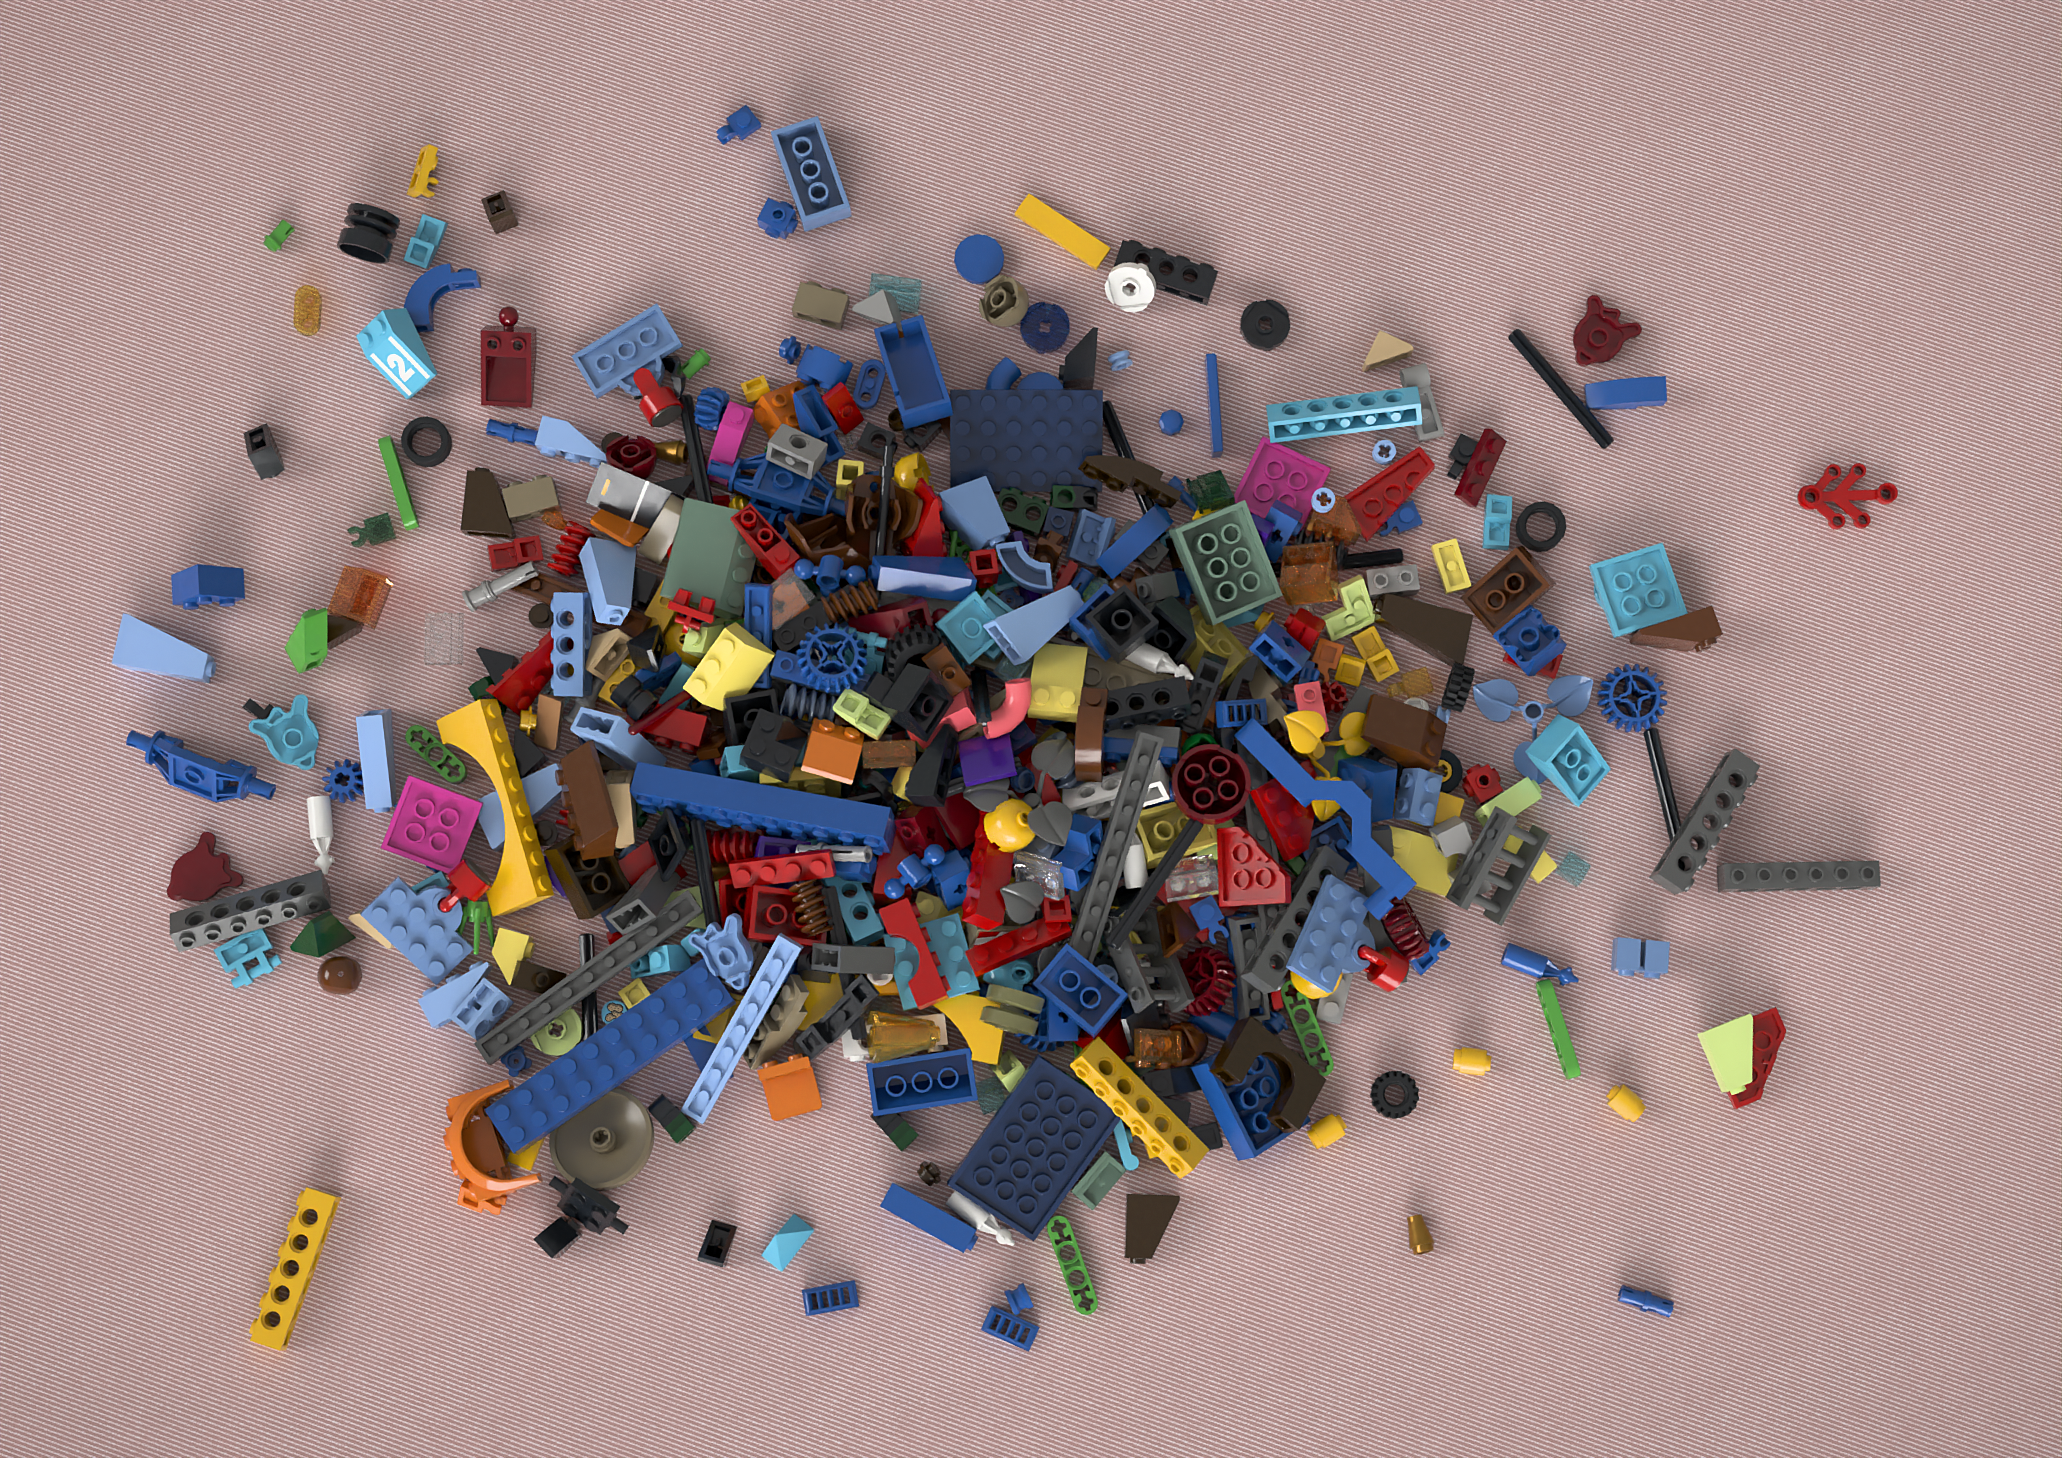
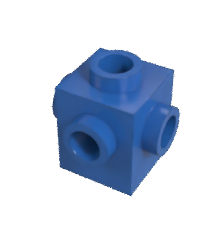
M770 198L767 199L757 218L759 228L764 229L767 235L775 239L781 237L786 240L789 233L793 234L798 225L796 212L791 204L785 201H780L779 203Z

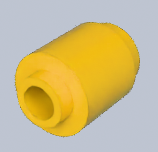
M1468 1047L1454 1049L1452 1069L1459 1070V1073L1484 1076L1485 1071H1490L1491 1056L1487 1055V1050Z
M1624 1084L1620 1087L1614 1085L1606 1095L1609 1099L1607 1104L1624 1119H1630L1632 1122H1635L1647 1107L1642 1103L1643 1100Z
M1330 1113L1310 1126L1311 1129L1307 1130L1306 1133L1316 1149L1320 1147L1325 1148L1345 1136L1344 1129L1347 1126L1339 1114L1334 1116Z

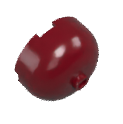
M1216 744L1200 745L1186 752L1177 763L1171 783L1173 799L1179 810L1189 819L1197 820L1205 825L1225 823L1237 816L1244 808L1250 793L1251 777L1246 763L1237 753L1234 754L1230 750Z

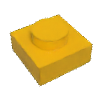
M764 375L740 384L748 403L752 401L757 402L762 395L771 392Z
M1342 653L1334 680L1359 687L1367 661Z

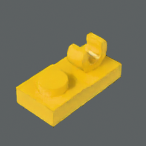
M428 144L420 149L407 195L414 198L421 194L427 198L435 195V193L427 189V184L435 186L439 182L433 177L428 178L429 172L435 169L438 162V157L436 156L437 147Z

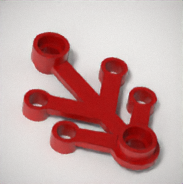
M1856 463L1849 469V474L1834 491H1823L1831 481L1836 480L1841 475V468L1836 464H1831L1824 470V475L1815 485H1806L1799 490L1797 500L1804 509H1816L1828 520V525L1833 530L1842 528L1846 520L1842 514L1835 513L1824 502H1834L1853 519V524L1856 528L1864 529L1870 524L1871 518L1867 513L1861 512L1850 501L1877 500L1879 503L1887 505L1897 498L1898 490L1892 483H1883L1874 490H1848L1866 474V467L1861 463ZM1854 468H1859L1861 475H1856ZM1829 469H1834L1836 476H1831ZM1882 491L1888 493V499H1884L1881 496ZM1806 494L1813 496V502L1807 501ZM1858 517H1863L1866 523L1860 524ZM1833 518H1838L1841 524L1835 525Z

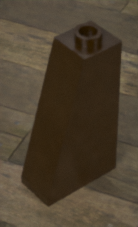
M1388 593L1375 600L1373 605L1375 623L1453 667L1454 663L1464 664L1473 615Z

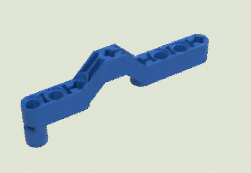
M1252 717L1234 736L1305 808L1313 800H1335L1351 816L1352 840L1344 848L1381 885L1363 905L1378 920L1382 919L1394 907L1390 901L1395 896L1401 900L1417 883L1372 838L1373 801L1353 781L1315 780Z

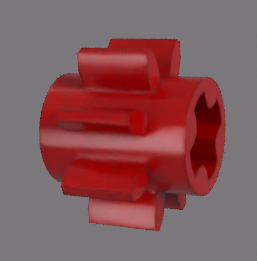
M1326 681L1320 685L1326 713L1332 710L1337 713L1342 710L1343 704L1349 700L1346 698V688L1338 684V681L1332 684Z

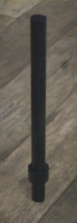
M884 446L883 463L879 468L881 486L875 545L876 556H885L891 479L894 478L895 467H893L894 446ZM874 587L878 601H881L882 591L876 590Z

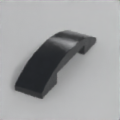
M1258 656L1247 657L1234 669L1227 679L1218 701L1236 700L1241 683L1252 682L1259 660ZM1229 706V718H1230V717H1231V714H1232V706ZM1215 710L1214 739L1219 743L1220 747L1231 751L1235 739L1234 735L1237 730L1228 727L1217 728Z
M860 974L845 990L846 993L818 1022L812 1023L796 1039V1042L810 1060L817 1058L840 1039L867 1012L880 993L865 974Z

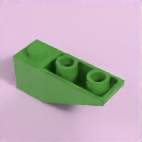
M326 607L317 611L313 608L304 612L284 647L298 674L321 666L327 657Z

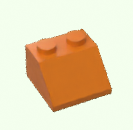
M814 718L805 744L801 770L852 785L863 746L864 733L859 732L853 727L845 728L835 725L829 720Z

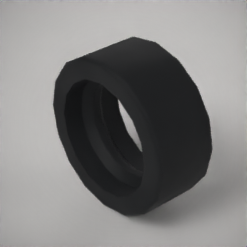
M426 416L418 417L408 423L401 436V445L407 457L416 465L434 467L444 462L449 456L452 448V439L444 424L435 418ZM423 428L435 429L441 436L440 448L430 456L419 455L412 447L413 436Z
M1545 501L1534 502L1527 506L1518 517L1516 523V534L1519 541L1527 549L1535 552H1544L1554 548L1564 537L1566 531V519L1562 511L1554 504ZM1535 513H1546L1553 518L1556 530L1552 538L1546 541H1537L1529 536L1526 523L1528 518Z

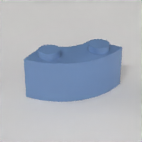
M1021 541L996 544L1002 567L1016 584L1035 593H1054L1050 563L1038 562L1030 558L1024 551Z

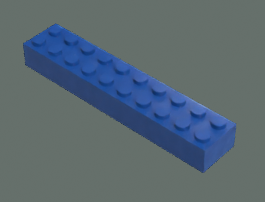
M637 762L630 787V793L641 809L647 813L655 814L657 811L664 812L666 808H671L679 818L683 815L691 817L692 820L702 819L704 823L707 820L715 821L716 824L723 827L737 825L750 832H756L759 829L766 831V833L772 836L792 835L793 839L799 841H806L808 838L817 840L818 843H827L828 845L835 843L842 846H870L872 854L882 855L883 852L891 854L897 829L894 822L895 817L890 807Z
M703 958L484 1110L511 1151L519 1155L717 1018L727 1009L734 1006L736 1002L719 977H715L710 972Z

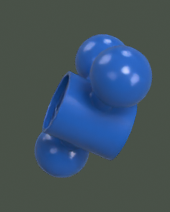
M834 555L823 556L819 566H814L808 559H800L794 565V573L800 579H809L812 575H817L816 583L820 586V592L825 598L829 596V593H835L841 589L840 579H846L853 586H858L860 581L864 583L866 579V572L862 567L854 565L847 570H843L844 563L842 559Z
M931 844L926 847L923 859L920 860L916 854L905 858L897 867L902 876L899 879L891 878L885 883L884 892L886 896L891 899L900 898L905 892V885L907 883L913 889L927 884L932 876L931 870L927 866L930 864H940L945 858L944 849L938 844Z

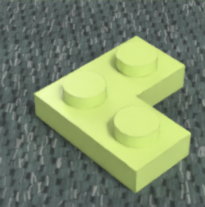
M1361 575L1337 585L1344 607L1321 617L1326 622L1325 630L1332 642L1374 623L1375 614H1373V606Z

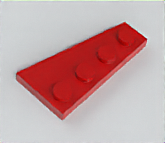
M1419 446L1339 499L1337 505L1365 541L1368 542L1435 469V464Z
M551 630L538 641L539 646L534 651H528L521 657L522 662L513 670L509 668L502 675L503 679L496 686L492 684L486 689L487 692L518 716H520L521 710H528L552 675H554V664L551 662L554 639L551 636ZM571 638L567 641V646L570 650L574 647V641Z

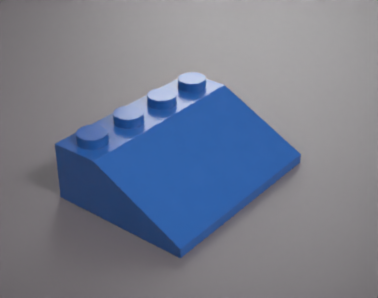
M1218 1051L1192 1066L1191 1069L1237 1160L1255 1158L1294 1133L1282 1132L1266 1118L1280 1092L1281 1080L1279 1072L1272 1061L1259 1055L1254 1060L1242 1083L1226 1086L1209 1072L1219 1053ZM1308 1115L1301 1127L1311 1122Z

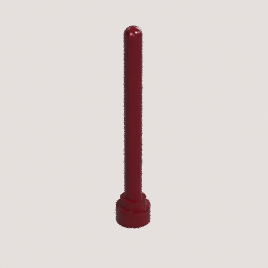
M684 689L629 726V734H638L693 696Z

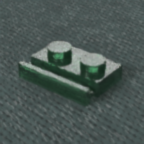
M1221 470L1196 476V480L1190 481L1189 478L1186 479L1187 489L1200 514H1203V510L1206 509L1214 511L1235 504L1234 495Z

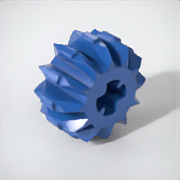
M716 387L702 389L695 404V423L706 430L718 431L730 400L729 394Z
M345 759L343 766L339 761H335L334 766L336 769L326 768V771L330 773V777L324 776L322 778L324 782L329 783L323 789L325 792H331L330 798L332 800L339 797V802L345 803L348 797L350 801L354 802L356 801L355 793L361 796L364 795V792L359 789L360 786H364L363 780H361L363 778L362 770L359 771L360 764L355 762L351 765V761ZM344 776L350 779V781H346L348 782L347 786L340 784V782H344L342 780Z

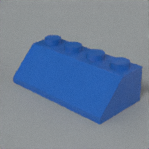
M970 1047L866 1063L873 1115L879 1116L978 1100Z

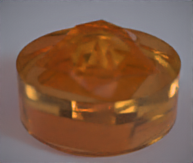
M545 511L541 518L544 524L558 531H564V527L568 524L563 519V515L557 511Z

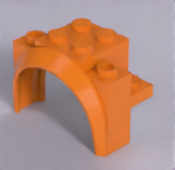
M507 1079L447 1099L449 1106H446V1113L449 1121L452 1123L450 1127L445 1128L446 1135H443L444 1144L447 1150H451L454 1159L451 1161L454 1175H459L460 1179L471 1181L468 1183L472 1197H476L478 1202L515 1193L519 1189L543 1182L541 1173L513 1179L500 1133L484 1110L491 1105L490 1098L515 1089L513 1080ZM474 1115H479L480 1119L471 1122ZM496 1171V1176H491L488 1174Z

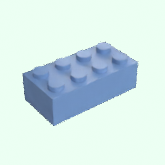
M818 116L771 131L772 141L804 232L851 217L850 204Z

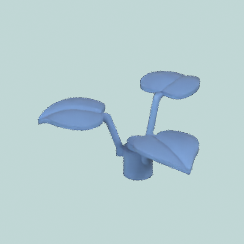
M1568 675L1557 678L1547 689V695L1553 701L1550 704L1541 705L1537 701H1529L1524 706H1514L1518 701V691L1514 684L1504 679H1494L1474 685L1473 695L1477 707L1489 720L1504 722L1509 719L1511 710L1523 712L1524 720L1532 724V741L1534 742L1537 739V723L1543 719L1544 709L1557 706L1558 712L1567 717L1578 716L1586 710L1590 702L1593 680L1580 675ZM1525 741L1519 744L1514 751V764L1519 773L1524 777L1528 776L1530 780H1535L1539 785L1547 777L1535 766L1525 752L1533 742Z

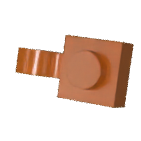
M463 1181L458 1196V1205L479 1213L486 1209L492 1214L500 1215L502 1205L505 1206L507 1201L506 1195L478 1202L477 1198H473L470 1193L468 1183L471 1181Z

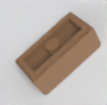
M539 694L534 744L551 750L559 748L565 697Z

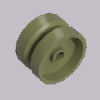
M989 984L986 999L1000 1005V1008L994 1006L983 1007L979 1021L1010 1033L1035 1036L1038 1022L1036 1019L1024 1015V1012L1030 1014L1041 1013L1045 999L1016 989Z

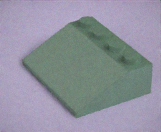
M685 498L660 596L673 600L678 589L683 588L693 592L689 603L690 606L698 608L702 596H706L716 600L714 611L716 616L728 620L742 616L745 604V584L750 583L756 555L730 520L740 510Z
M1245 500L1168 530L1206 625L1218 624L1283 596Z

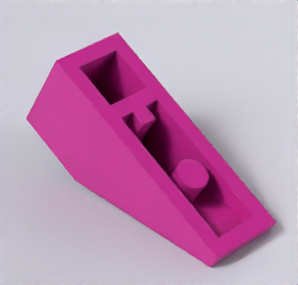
M729 401L718 428L706 466L707 470L711 459L731 466L735 464L741 455L755 421L753 409ZM708 475L709 481L726 487L729 484L728 480Z

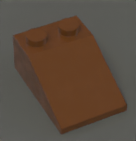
M1519 546L1513 549L1460 598L1490 633L1494 635L1495 632L1528 605H1533L1556 583L1524 546Z
M1711 605L1640 629L1629 640L1633 645L1685 652L1695 649L1696 653L1710 649L1712 645L1717 643L1716 639L1723 633Z
M1372 694L1370 695L1360 737L1404 767L1421 768L1428 771L1439 764L1447 723L1427 710Z

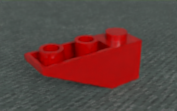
M751 503L730 518L763 567L780 585L795 575L794 565L800 560V556Z

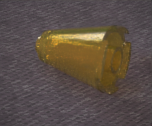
M872 1010L868 1013L867 1025L872 1026L870 1027V1033H867V1047L869 1058L873 1060L872 1063H881L935 1047L936 1042L940 1041V1028L935 1026L932 1020Z

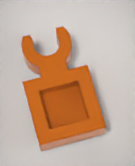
M1320 638L1312 662L1319 664L1317 669L1325 676L1323 681L1325 683L1326 681L1330 682L1329 669L1337 670L1345 646Z

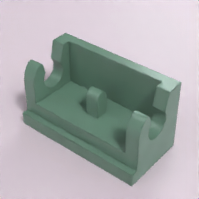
M1105 1151L1071 1192L1093 1211L1127 1170Z

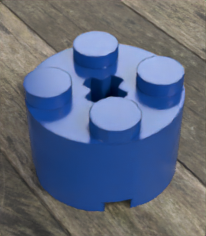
M807 344L795 373L797 378L801 380V383L807 386L818 384L820 388L824 389L823 392L827 393L840 382L844 385L846 384L854 364L848 360L846 363L839 361L841 356L815 345L812 348L810 344Z

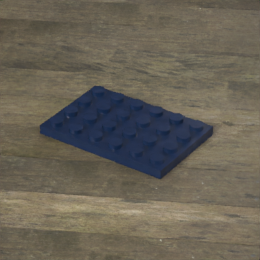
M950 389V401L953 415L950 416V488L986 476L993 492H1001L1002 488L1008 490L1009 487L1016 488L1022 492H1051L1053 485L1083 486L1096 488L1097 492H1102V482L1086 477L1082 471L1078 470V467L1087 456L1102 455L1103 389Z
M1037 1054L947 1181V1185L1034 1242L1121 1118L1115 1115L1113 1110L1093 1090Z

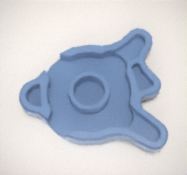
M733 913L726 918L724 929L717 922H713L708 925L705 933L696 931L690 934L689 943L702 953L708 969L715 977L721 976L727 979L725 982L731 984L737 990H742L748 986L754 957L751 946L742 933V918L739 914Z

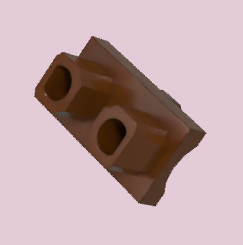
M1050 530L1046 539L1040 537L1036 544L1033 559L1038 562L1050 563L1051 572L1055 573L1063 550L1060 545L1064 536Z

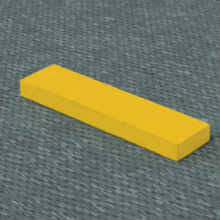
M1031 194L1026 196L1015 211L1017 218L1095 270L1098 269L1111 251L1109 246Z

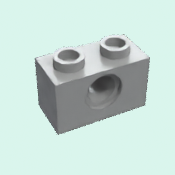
M782 423L768 441L766 460L811 480L825 462L828 444Z
M1417 564L1366 570L1362 576L1370 600L1379 599L1385 593L1400 597L1414 596L1420 590Z

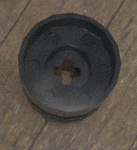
M351 203L348 205V215L344 219L345 224L350 228H343L337 242L338 249L363 261L378 264L388 263L393 245L387 239H394L396 237V229L400 225L399 218L378 207Z

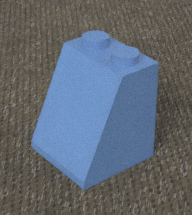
M986 476L939 492L938 496L941 499L943 508L939 512L940 519L952 531L956 530L958 532L957 536L973 551L995 549L996 552V544L1005 542L1010 529Z

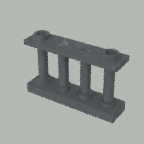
M1495 806L1445 897L1465 910H1468L1471 903L1485 908L1486 910L1483 915L1502 926L1552 835L1535 825H1532L1529 832L1516 826L1518 818ZM1509 834L1523 840L1517 854L1502 848ZM1497 857L1511 863L1504 877L1490 871ZM1484 880L1498 886L1491 900L1477 894Z
M1113 908L1109 912H1114L1117 908ZM1148 909L1132 929V931L1138 932L1142 944H1132L1129 935L1118 950L1107 944L1135 1013H1140L1155 1000H1166L1171 1013H1178L1195 1000L1176 953H1173L1168 958L1163 957L1156 916L1158 913L1157 909ZM1121 916L1118 918L1107 917L1102 933L1105 941L1120 921ZM1137 954H1147L1152 967H1142ZM1146 977H1157L1162 990H1151Z

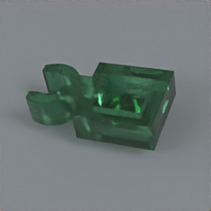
M388 512L363 520L364 528L353 526L347 530L350 535L355 533L360 535L358 540L351 542L353 547L363 546L366 540H369L370 544L374 546L397 538Z

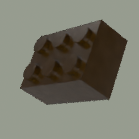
M575 833L544 850V853L578 919H592L617 904L631 887L614 854L613 856L582 860L580 850H575L573 842Z

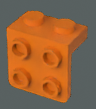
M800 381L792 382L762 395L753 407L754 417L767 433L769 440L782 423L801 431L793 400L795 392L806 388Z
M600 509L590 520V524L599 531L608 534L628 547H634L650 531L648 528L603 509Z
M802 1053L787 1057L788 1062L778 1064L777 1060L762 1064L763 1069L757 1070L759 1080L763 1084L770 1115L774 1121L816 1111L822 1107L811 1060L808 1056L803 1057Z

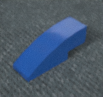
M1666 376L1617 379L1585 384L1584 386L1585 406L1589 410L1636 409L1638 406H1663L1667 401Z
M814 384L795 392L793 400L801 432L828 444L825 462L820 467L822 469L846 455L834 434L838 426Z

